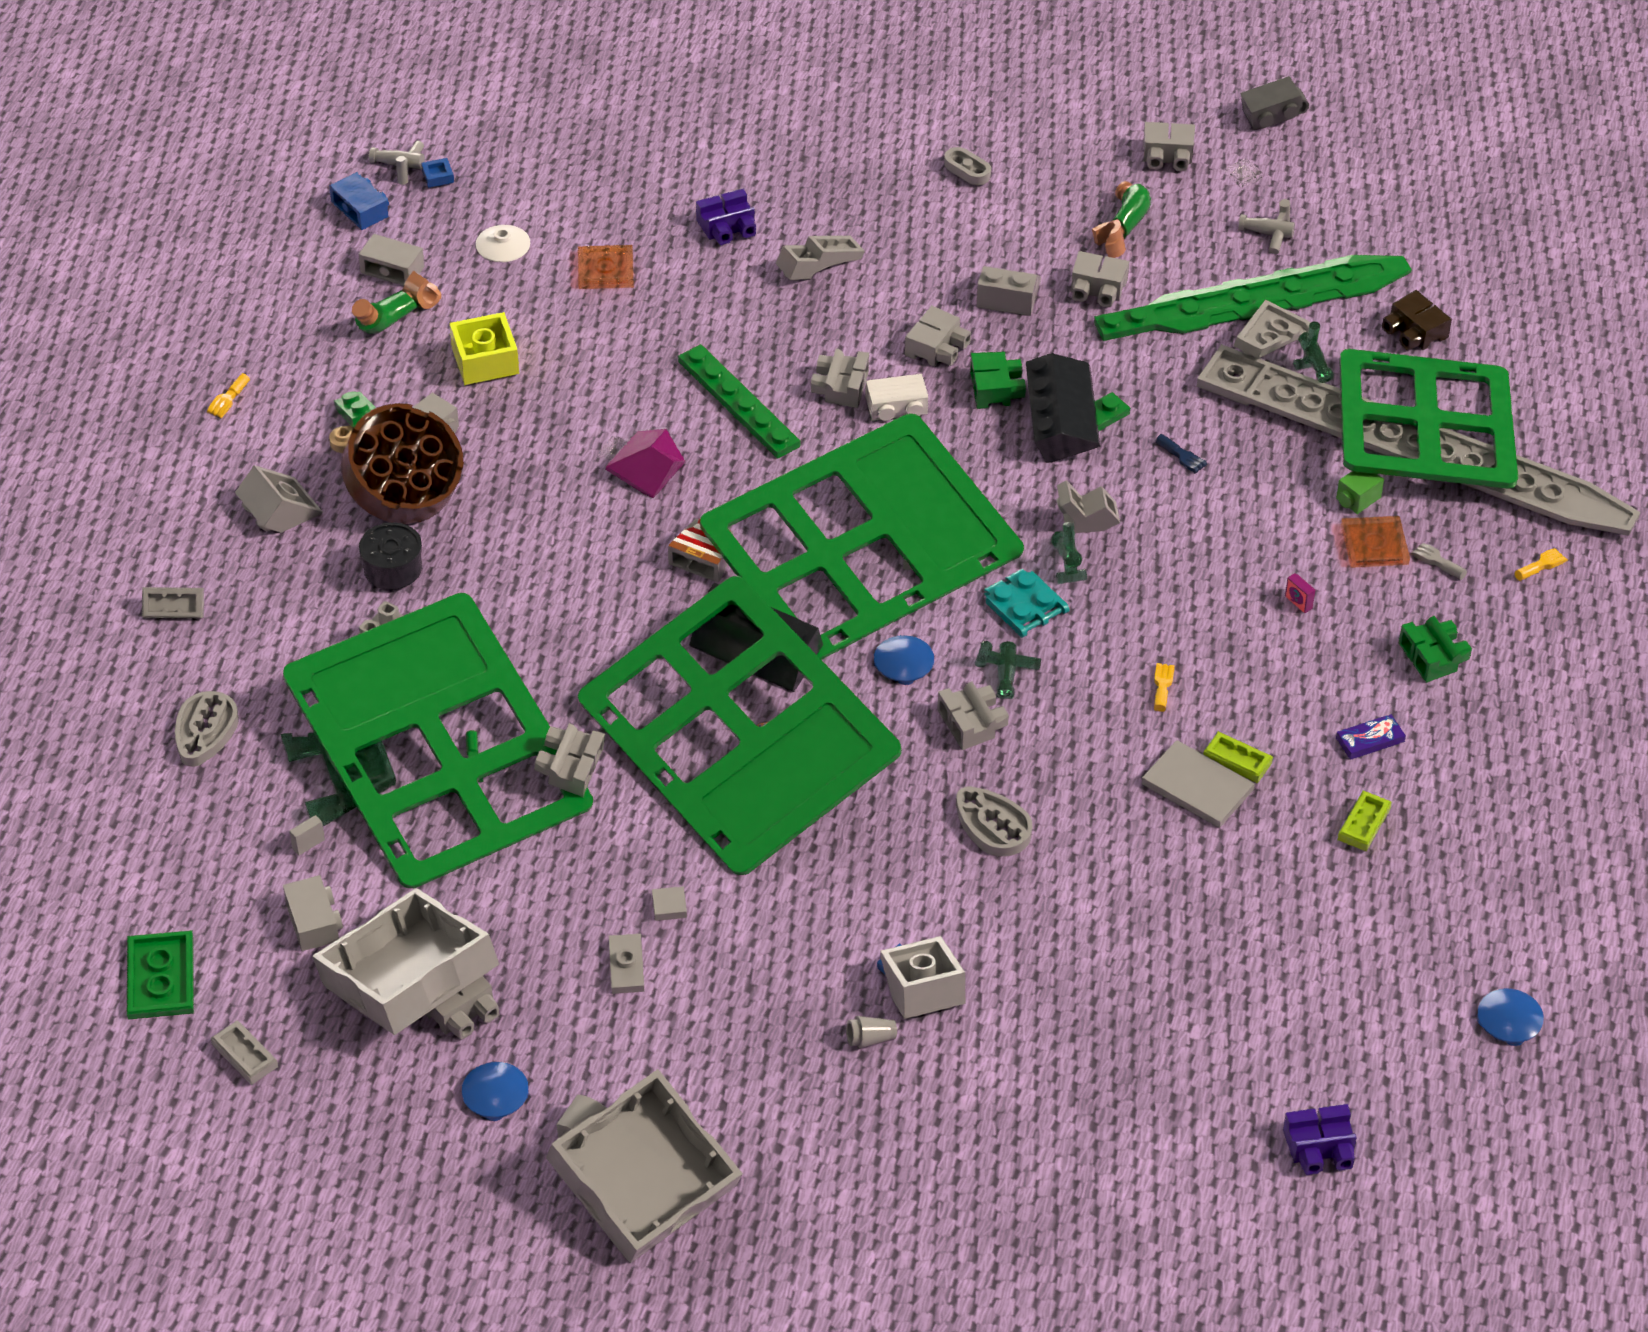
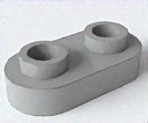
M961 147L950 148L945 152L944 166L947 170L972 185H983L989 182L991 166L988 162Z

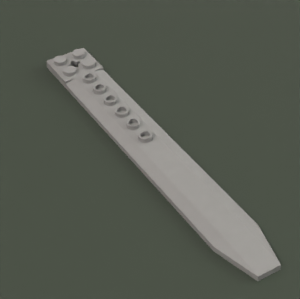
M1222 344L1197 378V387L1246 406L1249 404L1258 406L1342 438L1341 393L1337 387L1247 355ZM1236 373L1239 374V377H1233V375ZM1362 397V399L1366 402H1374L1372 400ZM1363 420L1364 447L1387 456L1418 459L1417 430L1414 425ZM1446 428L1439 429L1442 461L1495 468L1494 446ZM1516 455L1518 481L1514 488L1505 489L1464 484L1570 525L1622 535H1630L1640 516L1638 510L1593 483Z

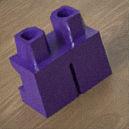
M744 188L721 194V198L717 195L696 201V221L709 240L715 239L720 245H724L733 240V233L740 232L745 238L756 235L755 208L750 207Z
M1348 1104L1318 1108V1113H1316L1315 1108L1285 1113L1284 1136L1294 1163L1300 1162L1306 1175L1318 1174L1323 1171V1159L1333 1158L1335 1167L1339 1171L1353 1168L1357 1137L1351 1128V1114Z

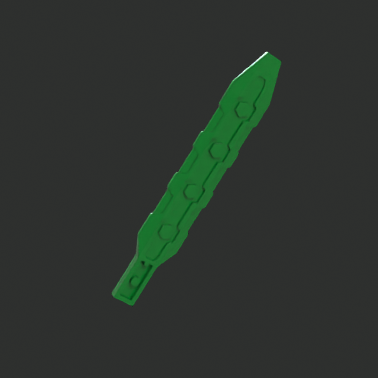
M1349 255L1325 260L1324 263L1307 267L1287 268L1274 271L1273 274L1245 280L1240 278L1225 281L1221 285L1197 290L1187 289L1164 294L1146 306L1094 316V324L1103 341L1154 330L1169 333H1187L1209 328L1210 325L1238 319L1242 321L1251 319L1265 300L1283 309L1291 308L1295 310L1312 306V304L1337 298L1347 299L1374 293L1410 274L1412 269L1404 256Z

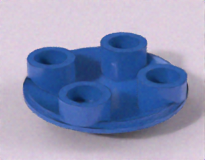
M900 635L888 638L879 644L874 653V666L885 677L898 681L902 685H910L915 680L924 677L934 665V653L931 647L923 640L913 636Z
M1504 988L1494 990L1483 997L1478 1006L1477 1021L1494 1038L1505 1041L1511 1046H1518L1524 1041L1532 1039L1540 1032L1543 1026L1544 1015L1540 1005L1533 997L1520 990Z
M489 1062L476 1067L466 1076L462 1085V1098L466 1106L472 1112L485 1117L489 1121H498L504 1116L514 1113L524 1104L529 1095L528 1081L523 1072L517 1067L504 1062Z

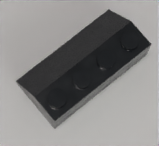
M1054 353L1026 361L1034 442L1045 462L1052 463L1101 447L1089 363Z
M714 582L711 588L709 589L708 593L712 591L714 588H716L719 584ZM731 604L695 630L691 635L689 646L726 663H730L759 641L764 634L736 605ZM772 608L817 655L823 646L819 628ZM783 655L775 657L753 674L792 692L797 689L804 678Z

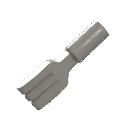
M1422 543L1411 552V555L1429 565H1436L1460 580L1467 574L1466 569L1448 559L1442 558L1440 551L1428 544Z

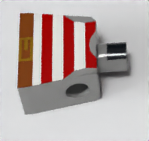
M695 519L668 545L670 565L717 583L721 580L727 563L701 530L700 519Z

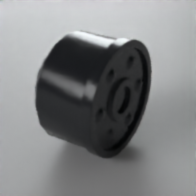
M389 522L376 525L365 532L359 542V553L363 561L364 576L371 584L378 588L392 590L406 587L419 578L423 569L421 559L422 541L415 529L406 524Z

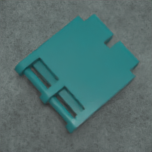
M1020 569L1005 577L1007 581L1003 582L1000 580L984 589L986 604L1021 638L1027 636V632L1036 626L1048 624L1049 619L1061 612L1066 614L1070 611L1068 604L1033 571L1026 572L1024 569ZM1057 607L1055 610L1047 613L1046 615L1044 614L1052 608ZM1033 619H1036L1035 621L1031 622L1030 624H1028V625H1026V626H1023V625L1026 624L1027 622H1029V621H1031V620H1033Z

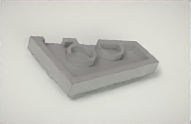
M1265 300L1237 336L1233 346L1242 350L1247 355L1260 358L1312 332L1315 324Z

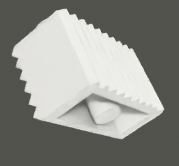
M922 374L866 381L865 398L872 421H888L909 413L918 416L928 414V393Z

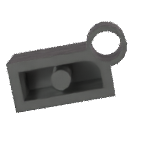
M1290 76L1240 93L1242 110L1253 130L1263 129L1295 118L1298 114L1306 113L1309 109V103L1299 87L1295 86Z

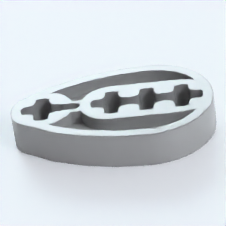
M206 691L191 696L182 704L176 719L175 740L181 762L184 765L195 767L203 764L215 756L230 740L239 723L237 706L231 697L221 692ZM214 706V717L208 719L209 728H205L203 732L199 731L205 726L204 718H208L210 715L209 707ZM196 745L198 746V751H194L193 755L188 754V752H193Z
M967 786L957 792L956 809L958 818L970 839L981 850L995 856H1012L1020 853L1029 845L1032 837V820L1022 807L1010 799L986 789ZM965 799H967L968 801L976 800V803H964ZM1008 827V833L1003 828Z

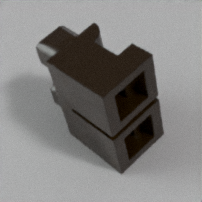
M1414 290L1392 303L1391 313L1383 318L1382 330L1388 335L1400 331L1399 341L1401 346L1407 351L1417 346L1425 350L1431 342L1435 340L1441 342L1449 338L1452 318L1436 305L1433 306V303L1419 291Z

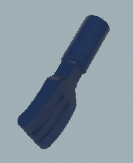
M1160 434L1157 437L1156 443L1172 455L1178 457L1180 464L1194 474L1207 465L1206 460L1198 457L1191 451L1182 449L1164 434Z

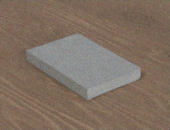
M1178 740L1142 777V784L1218 828L1227 821L1250 795L1255 785L1250 780Z

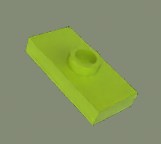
M1219 731L1203 753L1208 758L1257 784L1273 761V756Z
M1363 790L1339 831L1337 840L1367 852L1389 813L1392 802Z

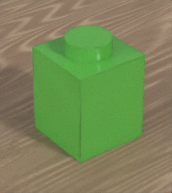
M1351 471L1339 480L1336 499L1344 508H1350L1356 514H1359L1381 498L1384 478L1374 473Z

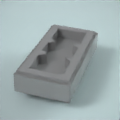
M142 587V617L203 618L204 588Z
M641 934L610 935L609 951L612 994L645 992Z
M238 1020L211 1037L212 1045L251 1085L278 1068V1062L273 1055Z

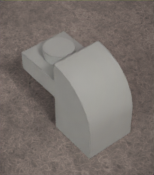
M1067 480L1057 485L1059 495L1057 505L1063 513L1065 527L1073 533L1099 532L1120 523L1116 501L1102 486L1081 496Z

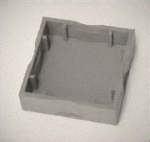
M417 888L380 911L364 925L348 932L312 956L321 981L328 990L393 1035H396L499 965L491 938L487 932L465 918L450 913L440 902Z
M659 1069L621 1094L609 1108L594 1116H590L554 1141L546 1156L549 1163L630 1263L735 1188L743 1174L714 1137L697 1123L688 1105Z

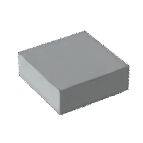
M316 815L290 830L292 849L299 856L325 840L322 821Z
M684 886L652 889L655 921L687 918Z

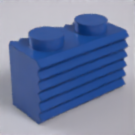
M358 172L329 185L331 202L361 230L389 217V201L387 196L383 192H377L368 178H362Z

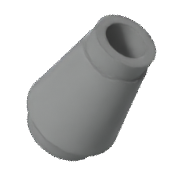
M855 1016L854 1019L847 1021V1040L850 1046H857L860 1049L896 1039L895 1020Z

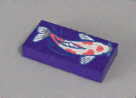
M1392 714L1337 731L1336 733L1337 741L1350 760L1403 743L1406 735Z

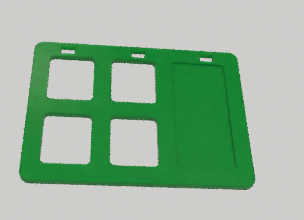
M912 413L905 414L704 513L700 519L701 530L723 556V559L737 576L742 577L770 607L797 618L777 591L816 571L825 573L857 616L821 634L823 646L817 654L821 660L1019 558L1024 551V544L921 417ZM831 476H838L868 513L871 520L833 539H828L793 495ZM766 508H773L807 552L767 572H763L757 567L728 527ZM881 538H886L909 563V566L922 583L883 603H879L872 597L843 558ZM988 556L995 560V562L985 567H982V564L979 562ZM917 594L921 600L908 606L905 599ZM839 633H842L846 638L832 645L829 639Z
M732 576L726 579L585 685L578 693V699L582 707L724 864L737 875L749 874L897 760L902 753L900 741L760 595L739 576ZM731 604L736 605L764 636L718 672L708 674L680 643ZM783 655L809 681L813 688L766 725L758 727L728 695L733 689L775 657ZM664 659L691 688V692L644 728L637 730L608 700V697L655 660ZM609 710L617 717L611 725L602 716ZM710 710L735 735L740 744L691 782L685 783L655 750L704 711ZM664 771L673 779L667 786L657 777ZM721 833L730 842L724 849L714 840Z
M457 593L293 661L283 669V679L399 882L406 888H417L579 816L589 811L593 806V796L588 788L583 797L560 789L564 796L562 799L511 822L502 823L477 783L478 780L532 756H538L540 750L556 755L557 750L545 746V739L550 725L474 600L466 593ZM312 692L318 702L311 707L308 706L303 695ZM492 693H501L525 733L469 758L462 757L439 717ZM408 729H419L440 764L441 769L386 794L377 793L355 753ZM355 766L361 778L352 782L345 769ZM450 792L456 793L479 830L480 835L425 860H417L393 818ZM398 842L405 854L396 859L389 845Z

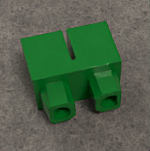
M1005 352L971 353L970 375L977 409L988 408V403L1002 402L1004 406H1010L1011 399L1025 398V379H1015L1022 378L1021 359L1006 360Z
M1432 616L1423 625L1415 626L1413 622H1409L1401 626L1398 644L1410 661L1413 662L1414 667L1426 683L1457 672L1458 665L1469 660L1472 648L1467 641L1463 640L1453 643L1452 640L1457 639L1458 631L1452 620L1439 623L1436 617Z

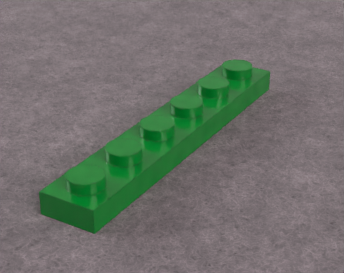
M702 344L678 355V362L777 459L801 447V440Z

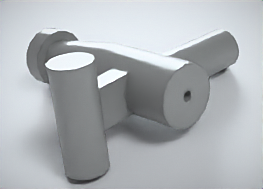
M416 141L409 152L379 150L378 148L371 147L369 162L376 164L378 161L396 166L398 183L404 185L408 183V168L422 169L421 163L425 161V157L421 151L424 148V144L421 141Z
M1282 199L1279 202V216L1277 220L1247 218V215L1241 214L1238 230L1244 231L1248 229L1272 235L1268 251L1269 253L1279 254L1283 237L1293 238L1295 222H1290V201Z

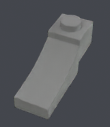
M850 235L808 236L805 245L783 246L776 265L783 271L785 277L790 280L811 279L813 274L825 268L861 259L865 251Z

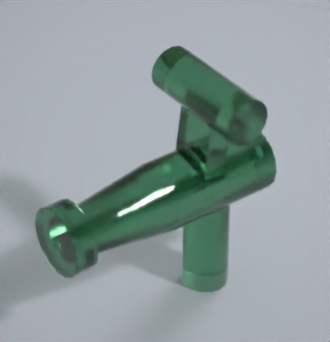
M1313 321L1309 324L1308 331L1302 333L1298 338L1304 351L1303 358L1293 360V365L1296 370L1313 367L1317 372V380L1320 383H1326L1333 378L1334 373L1327 366L1324 353L1318 343L1320 324Z
M1063 523V531H1057L1051 536L1052 545L1057 548L1059 555L1064 561L1065 572L1056 573L1057 583L1064 584L1087 580L1086 569L1077 570V567L1082 563V555L1075 545L1074 523Z
M983 641L979 648L975 665L980 668L985 667L987 662L998 665L999 686L997 687L996 696L1001 699H1012L1015 693L1013 682L1016 666L1039 670L1041 658L1018 655L1016 644L1010 641L1000 643L999 653L991 651L993 645L989 641Z

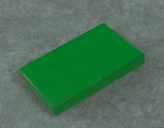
M193 931L127 936L128 1020L194 1014Z

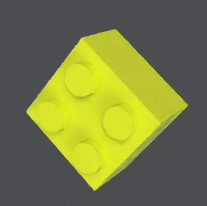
M504 312L449 323L451 347L464 385L519 374L518 349Z

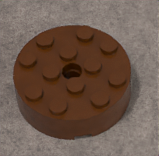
M387 404L365 414L353 428L341 459L342 478L355 502L369 514L381 520L402 524L422 522L438 514L452 497L459 483L464 464L460 442L450 426L433 412L429 411V413L412 408L413 405Z

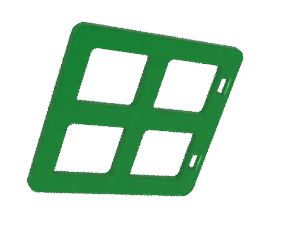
M1345 349L1341 352L1339 366L1343 465L1347 469L1357 472L1505 489L1514 488L1517 485L1518 468L1509 373L1505 368L1497 365L1356 349ZM1373 360L1387 361V362H1389V363L1375 362V361H1373ZM1361 369L1411 374L1414 381L1415 406L1409 407L1364 401L1361 389ZM1460 370L1475 371V373L1463 372ZM1436 377L1487 383L1491 415L1439 409ZM1363 420L1414 425L1417 430L1418 459L1366 453L1364 451ZM1446 428L1491 434L1493 436L1495 468L1442 461L1439 429Z

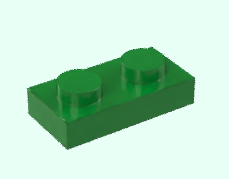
M360 391L347 392L342 395V398L334 400L338 413L353 428L365 414L376 408Z
M1113 392L1095 401L1098 430L1100 431L1130 414L1131 408Z

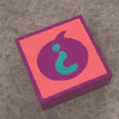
M1294 573L1287 578L1285 597L1301 611L1307 613L1313 609L1315 589L1298 574Z

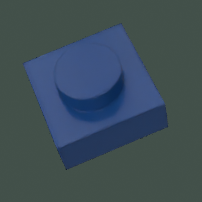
M448 158L421 163L422 173L428 188L454 183V174Z

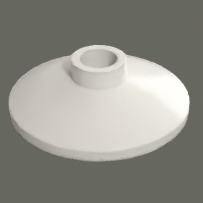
M512 225L490 227L480 233L476 240L478 253L485 259L494 262H510L519 259L526 254L530 247L528 234L524 230Z

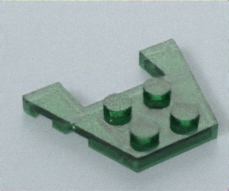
M292 733L281 734V741L288 761L292 762L321 754L335 794L305 802L309 818L316 815L322 821L323 826L356 808L354 801L314 733H308V737H293ZM382 741L355 753L377 793L380 794L396 785V776ZM355 766L345 769L352 782L361 778Z

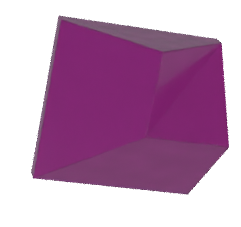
M667 429L637 431L608 463L605 470L641 493L654 498L683 466L685 460Z

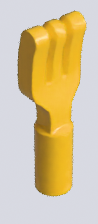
M241 373L225 394L216 396L208 407L207 413L222 418L232 407V400L238 396L250 381L249 377Z
M1555 548L1541 553L1538 561L1516 570L1515 577L1517 580L1522 581L1543 569L1557 567L1568 559Z
M1156 663L1154 682L1158 688L1155 694V711L1164 712L1166 710L1167 687L1172 685L1175 665L1168 666L1167 664Z

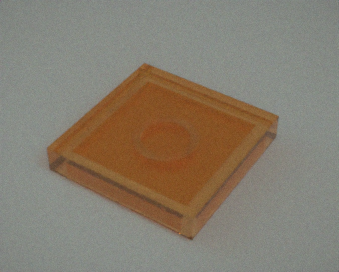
M633 245L578 246L579 289L634 288Z
M1400 516L1343 518L1341 520V529L1351 568L1409 565L1410 556Z

